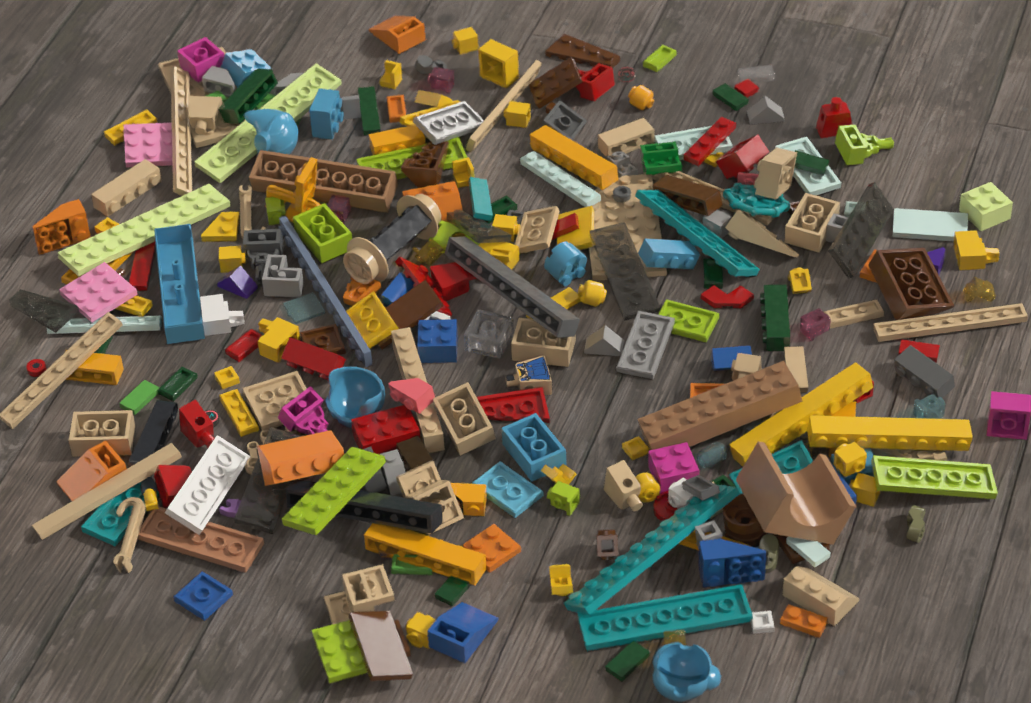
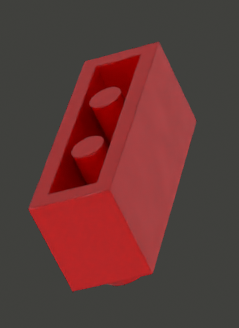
M289 337L281 359L287 362V366L297 369L298 366L302 367L303 372L311 375L314 372L318 373L320 378L329 381L330 372L334 369L342 368L346 360L338 354Z

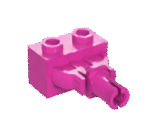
M311 386L281 408L278 419L290 432L295 429L300 433L311 435L328 431L326 428L329 423L324 419V412L321 408L324 400Z

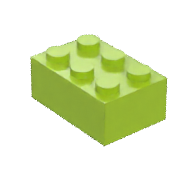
M325 203L293 217L296 233L321 263L347 252V245L352 239V233Z

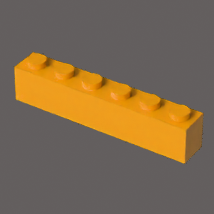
M544 125L530 134L531 149L590 182L592 185L604 190L618 181V171L615 164L552 128Z
M372 523L364 534L366 550L393 558L394 554H398L400 557H397V560L417 567L430 568L433 572L447 577H457L468 581L469 584L474 586L486 571L485 554L422 533ZM405 555H417V557H404V556H405Z

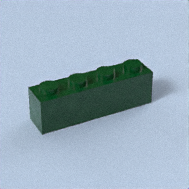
M256 68L218 108L224 123L241 124L245 119L244 114L254 110L274 89L278 82L272 69Z
M764 285V292L760 293V304H764L761 305V317H764L761 321L762 330H765V332H762V343H766V351H784V347H790L787 285Z

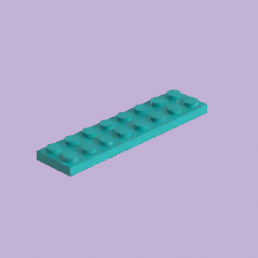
M637 190L635 197L640 200L642 205L652 209V213L662 217L667 225L676 228L677 233L687 237L692 245L700 247L705 255L715 259V263L725 267L730 275L734 277L757 276L760 271L758 267L660 190Z
M741 584L598 609L590 615L577 613V619L586 651L629 644L632 641L640 642L751 622L753 615Z

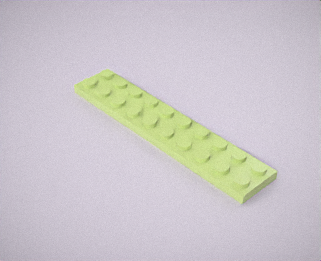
M315 64L260 109H276L289 113L296 122L310 110L319 88L335 90L341 85V79ZM245 120L194 161L195 166L217 182L222 183L258 153L254 145V139L257 135L256 129Z
M208 184L58 252V258L79 277L104 262L107 264L155 242V228L194 224L230 207V201Z

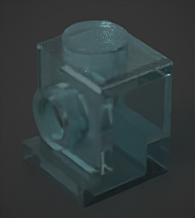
M931 394L921 400H914L913 415L916 418L940 419L944 417L945 401L942 397L937 398L934 394Z

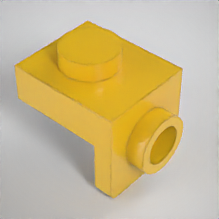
M570 565L549 566L552 595L566 596L568 593H573Z

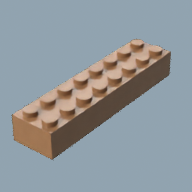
M260 150L249 176L252 190L266 193L267 187L274 185L295 192V179L297 175H301L304 163H308L310 158ZM318 159L316 188L313 199L319 202L388 213L398 186L396 172Z
M781 361L637 420L649 450L685 442L690 447L802 402V397L797 381L785 361Z

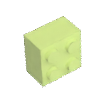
M989 182L961 194L959 211L961 213H968V220L980 231H983L1011 219L1013 202L992 182Z

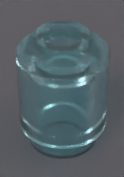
M715 441L699 451V454L696 456L697 461L701 467L711 468L726 459L727 449L723 443Z

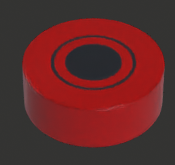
M33 359L26 366L28 374L32 377H39L47 370L45 362L41 359Z

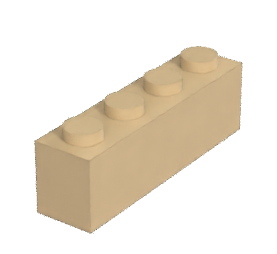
M146 159L92 193L94 208L107 217L162 182L159 167Z

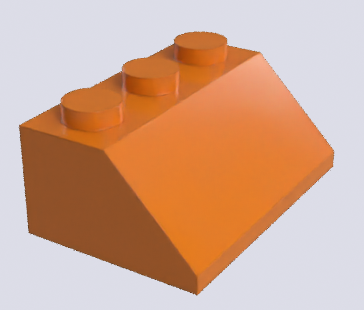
M455 181L402 191L403 196L424 194L430 197L439 207L441 220L452 223L453 221L464 220L461 199Z

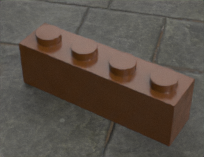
M667 174L652 185L653 190H660L681 208L710 216L723 206L720 190Z

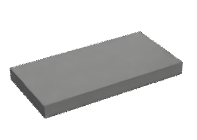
M465 101L414 117L413 123L434 145L476 131L484 122Z
M638 311L618 361L616 372L654 379L674 326L675 318Z

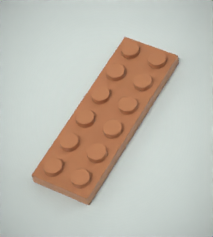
M162 507L151 511L142 524L137 538L150 544L244 573L247 572L264 545V538L208 522L201 534L198 535L165 514L167 509Z

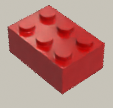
M405 405L351 419L353 437L358 448L363 450L371 446L373 453L376 454L397 450L396 443L416 436L420 438V430L411 410Z

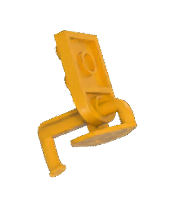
M311 157L308 163H304L301 175H297L294 182L296 186L295 192L274 185H269L266 189V198L275 197L291 203L286 211V217L292 223H294V216L321 205L313 199L316 188L318 159Z

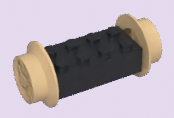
M424 194L403 196L397 203L399 217H396L389 226L384 227L376 237L374 236L370 240L355 237L348 242L347 253L344 255L343 263L353 279L363 284H368L373 279L380 282L384 281L389 273L388 260L415 237L429 240L430 237L434 238L436 236L438 224L441 221V212L437 204L430 197Z

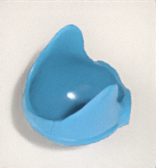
M276 109L251 110L244 114L245 120L256 129L257 135L254 139V145L258 154L260 150L290 154L294 150L298 141V127L289 113Z
M342 367L330 372V389L325 402L332 417L336 418L340 424L352 428L351 419L381 410L385 401V389L377 374L359 367Z

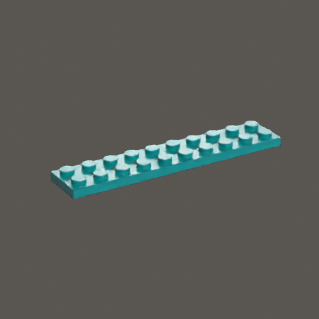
M717 485L719 486L720 493L704 500L696 496L691 498L688 505L676 510L675 515L670 519L662 521L660 527L655 531L647 533L641 542L632 545L626 554L617 557L611 566L602 569L596 578L587 581L581 590L572 593L569 599L564 602L566 609L590 615L691 534L696 526L702 525L738 496L737 488Z

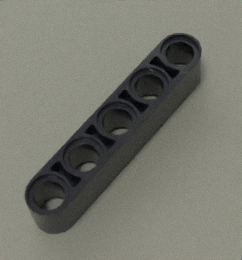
M163 400L156 401L132 453L128 468L163 448L177 417L178 403Z

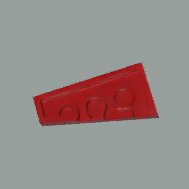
M399 256L395 263L405 269L403 273L407 278L415 282L413 286L415 287L426 280L444 305L437 312L451 317L452 313L449 310V304L442 298V293L436 288V283L429 276L428 269L423 265L419 266Z
M543 387L477 397L489 420L518 421L536 413L544 423H550Z

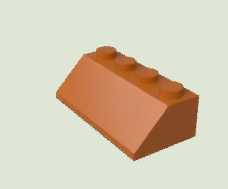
M331 430L257 446L265 486L327 473L344 455L343 447Z

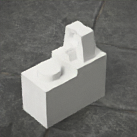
M223 294L200 297L205 336L230 333L231 327L244 324L243 311H229L228 302L223 300Z

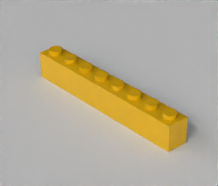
M856 362L804 395L802 402L781 410L729 444L733 459L743 467L757 442L765 443L771 454L789 444L807 431L810 415L831 416L872 389L873 384L870 373Z
M810 415L807 428L810 447L838 448L844 443L851 444L856 442L860 448L969 451L973 438L969 420Z

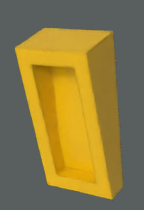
M492 247L489 251V254L496 259L510 262L514 257L513 249Z

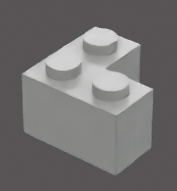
M268 254L262 277L264 296L301 297L304 286L302 268H288L286 255Z

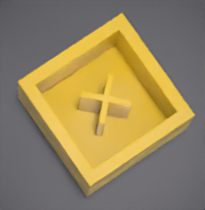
M492 39L478 49L480 77L504 88H508L519 79L518 51Z

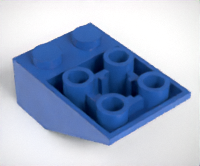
M723 539L699 541L698 569L703 588L765 580L766 550Z
M462 602L440 615L429 628V647L466 663L497 623L498 618Z

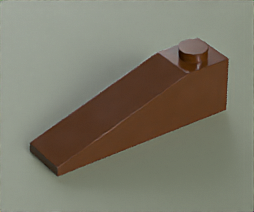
M430 141L422 147L421 152H415L413 158L404 160L401 171L418 188L439 184L449 142L444 141L434 145Z

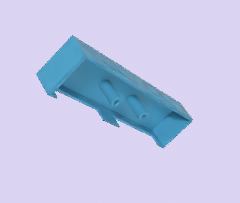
M191 224L155 228V243L167 344L205 339Z

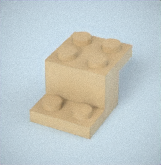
M429 461L396 477L404 498L442 504L443 523L434 532L464 518L450 481L440 479L434 461Z
M383 564L343 574L344 591L324 596L332 624L349 620L350 612L375 611V605L394 601V594Z

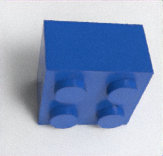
M457 319L419 320L417 348L421 363L457 362Z

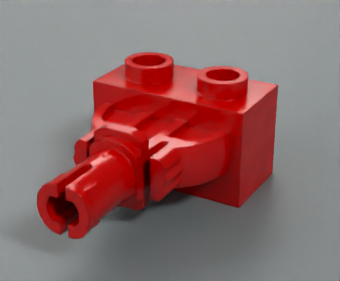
M597 64L590 71L578 70L583 82L575 87L580 91L581 98L595 101L615 85L613 68Z

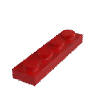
M720 117L683 155V160L699 166L736 129V122Z

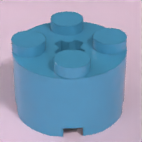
M562 242L551 250L553 252L551 257L547 256L545 259L544 268L563 286H568L573 279L581 278L586 273L584 268L587 263V257L571 243Z

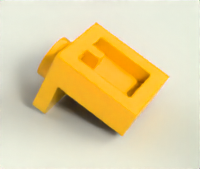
M798 267L789 271L788 281L791 283L792 294L812 291L808 269Z
M545 464L541 469V472L555 483L560 481L569 485L576 476V472L564 464L559 469L555 466L551 469Z

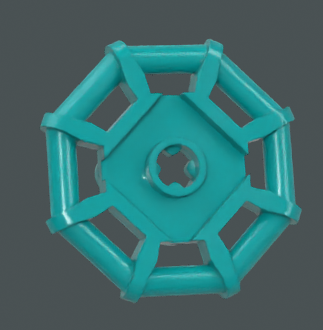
M735 183L733 187L723 191V197L728 200L729 206L732 209L745 211L754 217L755 215H766L776 218L782 212H787L790 209V203L784 199L783 194L777 199L756 195L754 185Z

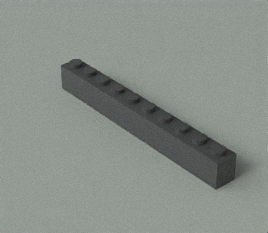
M449 237L445 250L446 256L556 337H575L580 321L578 317L467 237Z

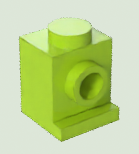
M275 197L265 198L269 225L280 224L279 218L286 216L284 200Z
M557 481L554 487L549 489L547 498L551 500L552 506L565 510L567 515L571 516L580 503V491L576 487Z

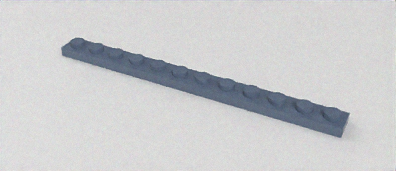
M286 216L279 218L280 226H278V229H281L287 246L291 247L294 258H298L300 267L305 269L307 279L312 280L313 288L319 292L322 303H326L329 314H333L335 324L337 326L340 325L344 338H348L349 346L355 350L358 361H362L365 367L373 365L371 350Z

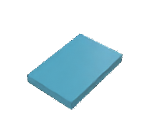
M501 461L472 482V484H485L487 498L514 518L543 497L541 489Z

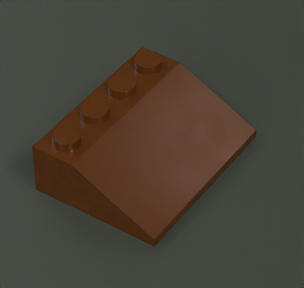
M925 248L877 250L868 264L895 320L932 316L954 307Z

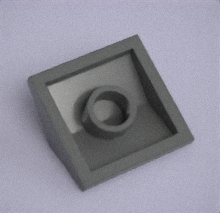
M560 100L542 121L544 125L571 140L574 139L587 122L586 119Z

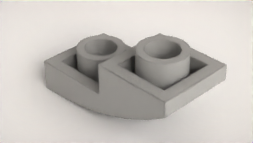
M617 151L607 156V160L617 166L619 178L624 175H638V169L630 163V157L624 152Z

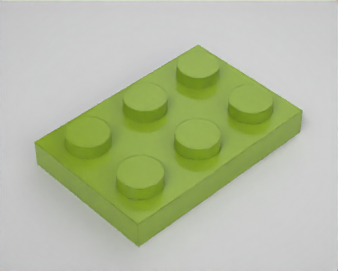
M350 620L312 630V635L329 683L368 673Z

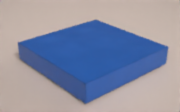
M202 571L174 596V602L205 621L233 596V591Z

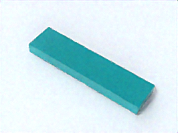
M470 177L468 183L473 217L491 221L493 214L487 180Z

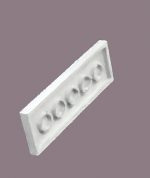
M217 435L167 508L165 514L200 535L251 456Z

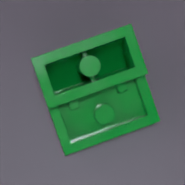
M675 141L640 145L642 168L646 175L682 171V164Z

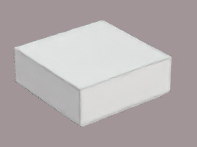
M771 611L752 612L751 626L753 634L774 632Z

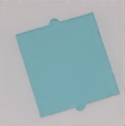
M314 293L283 303L287 315L292 318L295 324L326 314L321 301L316 298Z

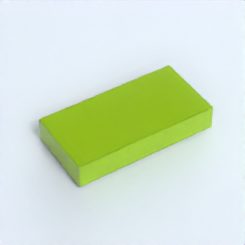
M662 45L643 61V67L658 72L677 55V51Z

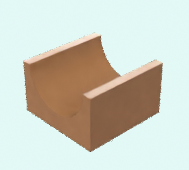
M757 442L736 478L763 531L767 533L833 545L856 508L855 503L827 456L819 454L811 464L802 470L790 474H782L766 444Z

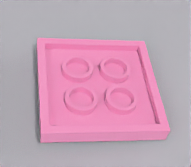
M172 123L124 125L126 167H134L145 159L155 166L173 165Z
M105 262L59 289L60 295L90 322L96 321L107 312L112 311L138 295L136 288Z

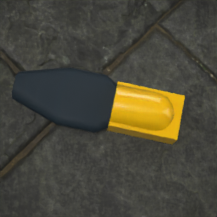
M149 476L141 482L140 486L147 511L159 509L156 495L158 492L157 484L152 476Z

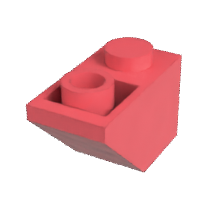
M419 378L391 381L388 384L390 396L394 401L401 402L409 410H414L419 414L435 398L433 387Z

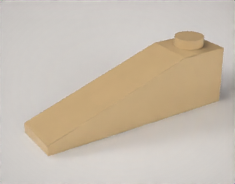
M737 210L725 227L729 231L728 234L735 240L739 238L793 257L799 256L782 240L778 241L774 233L765 229L766 226L749 213Z

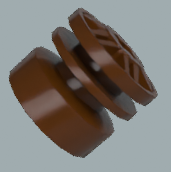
M739 494L723 507L725 537L750 545L751 547L759 546L760 539L768 533L763 531L744 494Z

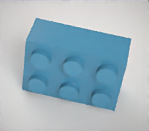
M536 413L501 428L502 445L531 481L546 476L541 472L545 464L551 469L554 466L559 469L562 464L566 465V449Z

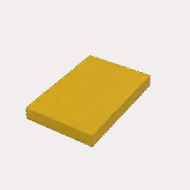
M592 205L558 215L559 220L576 213L579 229L558 237L557 245L562 242H568L573 244L578 250L594 246V208Z
M374 291L346 310L369 349L391 335V331L399 329Z

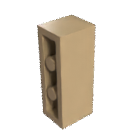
M645 118L598 134V149L606 158L617 151L626 154L639 149L640 145L654 143V128Z

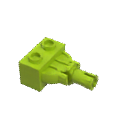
M856 125L839 126L835 138V144L846 165L863 164L865 158L870 157L872 154H877L879 149H892L894 146L891 137L878 139L873 135L867 136L860 133Z

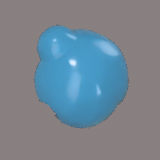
M680 642L670 643L662 646L654 656V686L662 696L675 702L689 701L702 695L706 690L715 689L720 684V671L711 664L708 653L698 645L685 646Z

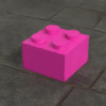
M206 37L177 50L179 66L184 71L189 72V75L198 83L202 81V77L211 66L221 68L225 56L224 52Z
M991 391L987 418V436L1027 440L1031 416V395Z
M687 442L648 451V467L660 486V493L668 491L674 482L682 478L688 480L699 475V468Z

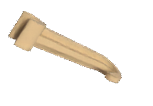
M242 185L239 187L240 232L242 238L244 237V230H251L252 187L248 185V190L246 191L242 189Z
M127 498L119 505L116 512L118 517H121L128 506H133L120 553L113 559L119 573L122 572L123 566L127 573H130L133 569L130 561L146 509L144 502L140 498Z

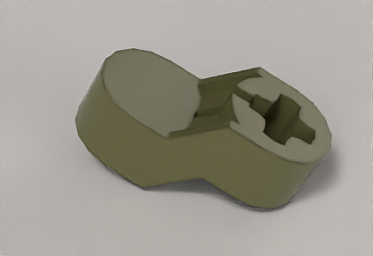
M913 505L908 512L907 525L909 529L907 539L917 543L924 536L925 523L923 519L926 512L924 508Z
M767 534L760 539L759 549L766 550V573L775 570L779 555V542L774 535Z

